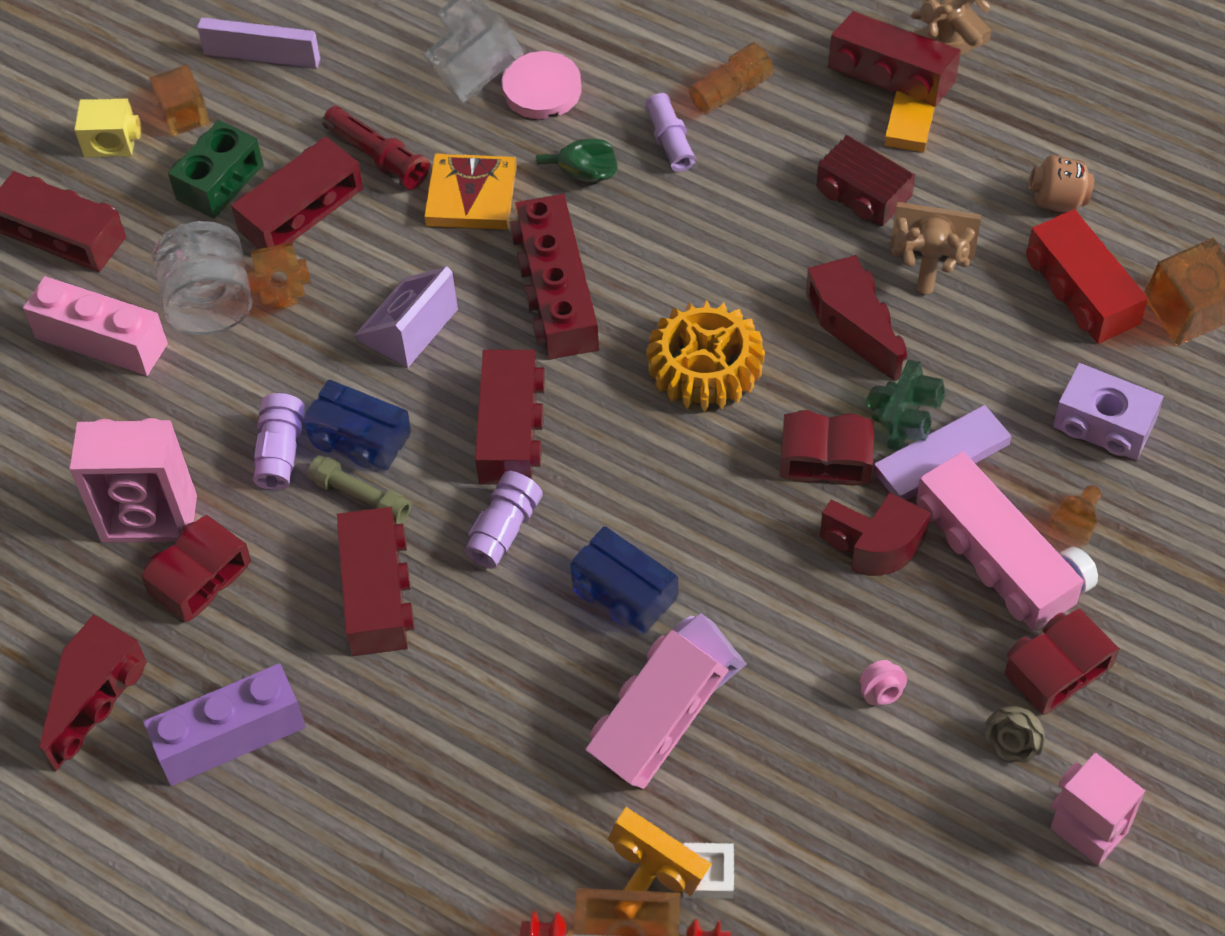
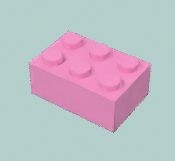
M147 418L142 421L100 419L95 422H77L70 472L101 543L177 542L180 531L188 523L194 522L197 494L171 420L161 421Z

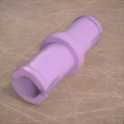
M664 93L654 94L646 100L645 109L649 113L655 127L654 137L656 142L663 146L673 171H686L695 164L694 160H696L685 137L687 129L683 121L676 117L668 95Z

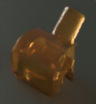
M1089 485L1081 495L1064 498L1062 505L1052 515L1047 526L1088 545L1098 523L1096 504L1102 497L1101 490L1094 485Z

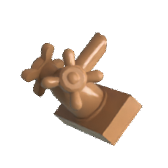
M926 0L922 4L921 9L913 11L911 16L915 20L922 19L928 25L913 33L961 49L960 55L990 42L992 30L969 7L975 2L986 14L990 10V5L985 0H942L939 3L936 0Z
M902 202L897 203L890 247H893L891 253L893 256H901L903 254L904 264L908 267H914L915 265L913 251H920L922 253L917 289L921 294L926 295L933 292L940 256H949L942 266V271L946 273L952 272L956 263L961 267H968L970 264L969 259L974 260L982 215Z

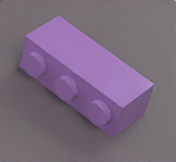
M280 663L143 721L159 762L171 786L306 728L297 699Z

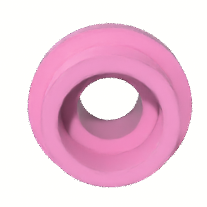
M888 660L877 661L868 666L861 674V694L866 702L871 705L893 703L901 696L907 684V675L900 666L893 665Z

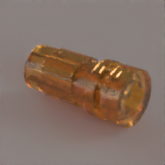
M751 42L741 48L739 52L732 54L726 64L718 66L689 88L690 97L700 112L708 114L739 96L743 90H752L758 84L772 77L774 74L772 62L759 44Z

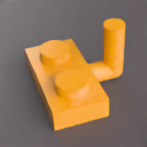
M628 807L619 816L607 838V841L614 845L616 852L625 860L636 864L641 863L615 901L617 909L627 915L633 913L656 876L667 888L675 892L683 891L692 896L712 865Z

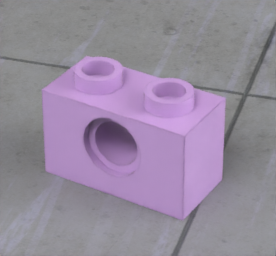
M1079 363L1059 401L1053 428L1063 431L1072 438L1083 439L1101 446L1112 454L1126 456L1137 461L1157 420L1164 396Z

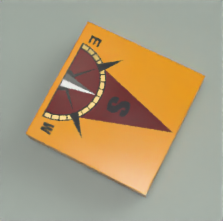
M435 154L425 211L426 226L508 230L517 168L516 157Z

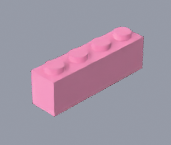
M964 451L920 477L916 499L917 506L931 512L929 522L934 521L945 533L950 547L956 553L963 554L972 563L979 579L987 587H993L1005 600L1007 609L1015 619L1023 620L1035 632L1046 625L1055 615L1065 612L1077 604L1084 580Z

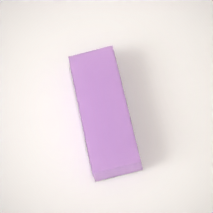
M201 18L197 26L204 55L317 69L320 62L315 31Z
M984 405L874 464L873 472L890 493L908 500L917 495L920 477L962 451L974 463H977L1010 445L1011 435L987 406Z

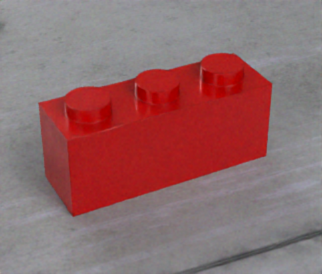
M1075 209L1031 228L1028 248L1026 250L1029 264L1034 270L1040 271L1050 284L1054 296L1067 305L1074 314L1078 326L1083 331H1087L1097 344L1141 325L1148 297Z

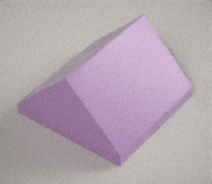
M445 266L404 278L356 332L354 337L360 343L408 368L458 310L453 272Z

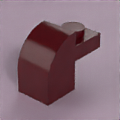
M889 492L874 517L870 519L831 499L822 512L820 537L826 539L832 547L838 550H848L853 553L852 571L868 576L888 575L905 567L915 556L927 537L931 512Z

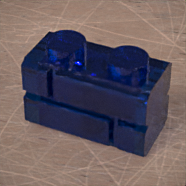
M328 380L318 394V399L313 401L304 415L308 438L316 448L327 453L332 452L333 449L344 453L356 465L363 468H370L373 465L385 471L388 470L397 457L398 450L402 449L411 433L408 410L333 380Z
M604 526L590 540L589 545H585L572 559L570 564L572 586L575 592L587 602L592 603L596 599L606 606L613 620L624 628H629L632 625L642 633H646L657 622L660 615L664 614L677 600L679 595L678 576Z

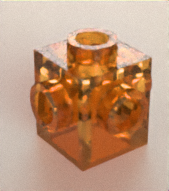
M293 242L251 250L254 269L247 271L252 296L261 294L263 305L272 303L273 309H281L298 304L297 297L305 296L303 285L311 283L306 258L297 260ZM275 272H283L287 275V278L283 282H275L271 276Z

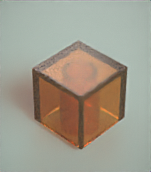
M1214 237L1158 261L1144 291L1148 297L1147 303L1177 346L1225 325V253Z

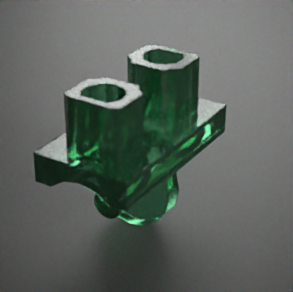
M912 360L907 361L897 383L889 381L886 386L871 388L866 397V403L873 411L872 419L875 422L881 423L890 435L887 441L888 449L901 450L906 439L926 441L931 430L932 421L929 411L919 410L920 406L941 408L946 391L943 379L924 375L921 362Z

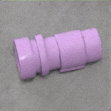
M274 393L266 395L261 400L260 417L257 423V429L260 433H258L255 448L253 481L257 486L264 489L283 490L289 486L290 475L294 467L297 446L296 438L302 432L305 411L304 403L292 395Z
M506 471L496 485V489L489 497L491 503L489 508L481 511L468 533L470 540L464 551L472 561L490 569L498 565L500 559L506 554L519 532L521 523L529 520L533 513L532 510L536 508L542 498L543 492L539 485L518 472Z

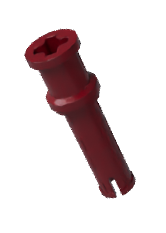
M337 105L330 107L324 114L323 119L325 121L322 122V125L325 129L338 135L344 141L374 160L378 170L383 173L393 174L399 178L401 185L409 190L415 189L425 180L430 168L428 158L421 154L414 155L405 149L404 143L399 139L383 137Z

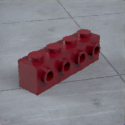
M565 194L515 202L516 220L509 221L513 244H521L523 252L517 253L521 278L529 277L531 285H525V294L529 311L537 310L539 317L532 319L537 345L545 343L549 360L599 351L598 324Z

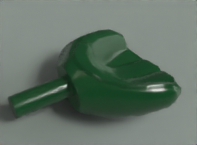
M579 139L562 148L560 153L536 155L537 165L559 164L561 171L584 182L608 180L618 170L612 145L601 139Z

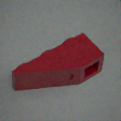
M857 255L809 267L807 271L806 296L820 326L893 381L901 380L903 361L907 360L906 345L900 335L895 336L891 328V316L885 302L879 303L875 295V283L871 272L868 269L863 270Z
M94 614L62 651L39 744V749L50 768L54 771H57L66 760H70L78 753L83 744V739L97 723L104 721L109 716L114 702L127 686H132L139 680L144 666L147 664L138 640Z

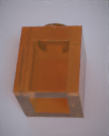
M187 64L149 77L157 105L172 137L210 124L203 96Z

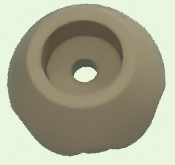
M1008 706L996 710L988 717L985 738L995 748L1000 758L1007 761L1017 760L1018 762L1027 763L1034 756L1041 754L1045 743L1044 729L1039 719L1031 711L1021 707Z

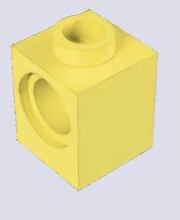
M128 99L80 100L75 133L83 156H132L134 140L140 139L141 125L139 116L133 115Z

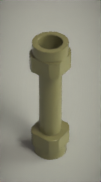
M319 455L309 466L307 478L326 491L335 487L376 509L392 507L395 524L403 523L411 511V501L404 498L402 494L392 489L384 493L342 471L339 462L329 457L325 458Z

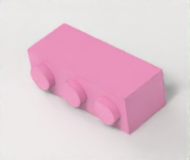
M46 276L43 277L23 307L35 339L148 376L168 344L158 313Z
M672 629L667 636L662 635L653 643L647 654L649 661L638 676L633 675L623 685L618 695L619 703L610 715H604L595 724L590 733L592 741L585 749L629 784L645 789L729 671L721 663Z

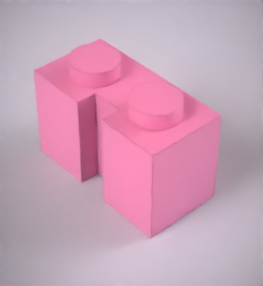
M1094 753L1083 766L1078 762L1074 763L1060 780L1058 786L1062 788V791L1051 805L1056 812L1050 829L1099 866L1129 832L1145 790L1097 753Z

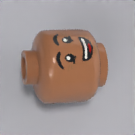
M1050 155L1044 159L1040 167L1034 166L1032 168L1028 190L1034 192L1035 202L1040 208L1063 213L1073 209L1077 211L1080 206H1086L1091 198L1094 175L1089 173L1087 165L1082 160Z

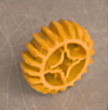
M706 299L702 308H695L688 302L685 312L673 308L670 319L660 317L657 329L652 330L649 337L646 358L649 361V375H651V379H655L659 392L667 391L671 402L683 398V404L686 409L694 402L700 403L705 412L709 403H716L723 409L726 405V399L739 403L740 398H742V392L751 393L754 388V381H759L762 375L765 350H763L760 331H755L752 319L743 320L740 309L728 313L724 302L718 308H711ZM683 345L685 348L681 350V354L673 358V353ZM737 352L739 355L738 359L728 366L726 362L730 361V356Z

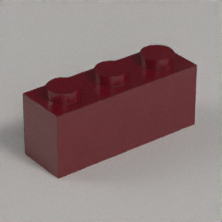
M852 11L831 35L827 68L895 93L899 91L936 107L956 83L961 49Z
M325 136L313 146L306 148L301 155L283 168L273 172L269 178L250 192L244 193L231 205L238 232L269 258L273 257L363 190L359 163Z
M15 171L11 173L0 187V234L99 273L126 238L118 211L107 203H96L81 197L73 190H62L47 184L39 177H28Z
M483 350L475 453L479 485H497L506 471L518 472L533 480V467H541L542 444L541 440H535V430H543V403H537V394H545V367H537L535 350Z
M392 507L338 513L337 526L345 626L352 657L408 649L407 631L415 630L412 603H404L403 591L411 590L408 563H400L399 551L407 550L404 523L395 524Z

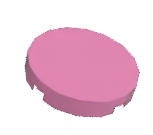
M549 51L530 52L516 58L506 68L502 77L503 93L511 110L523 117L537 120L548 119V114L558 112V116L567 113L577 104L582 92L580 71L574 62L562 54Z

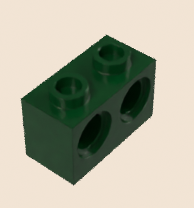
M218 119L207 132L201 134L197 143L181 159H178L168 172L175 199L215 219L264 166L258 139Z

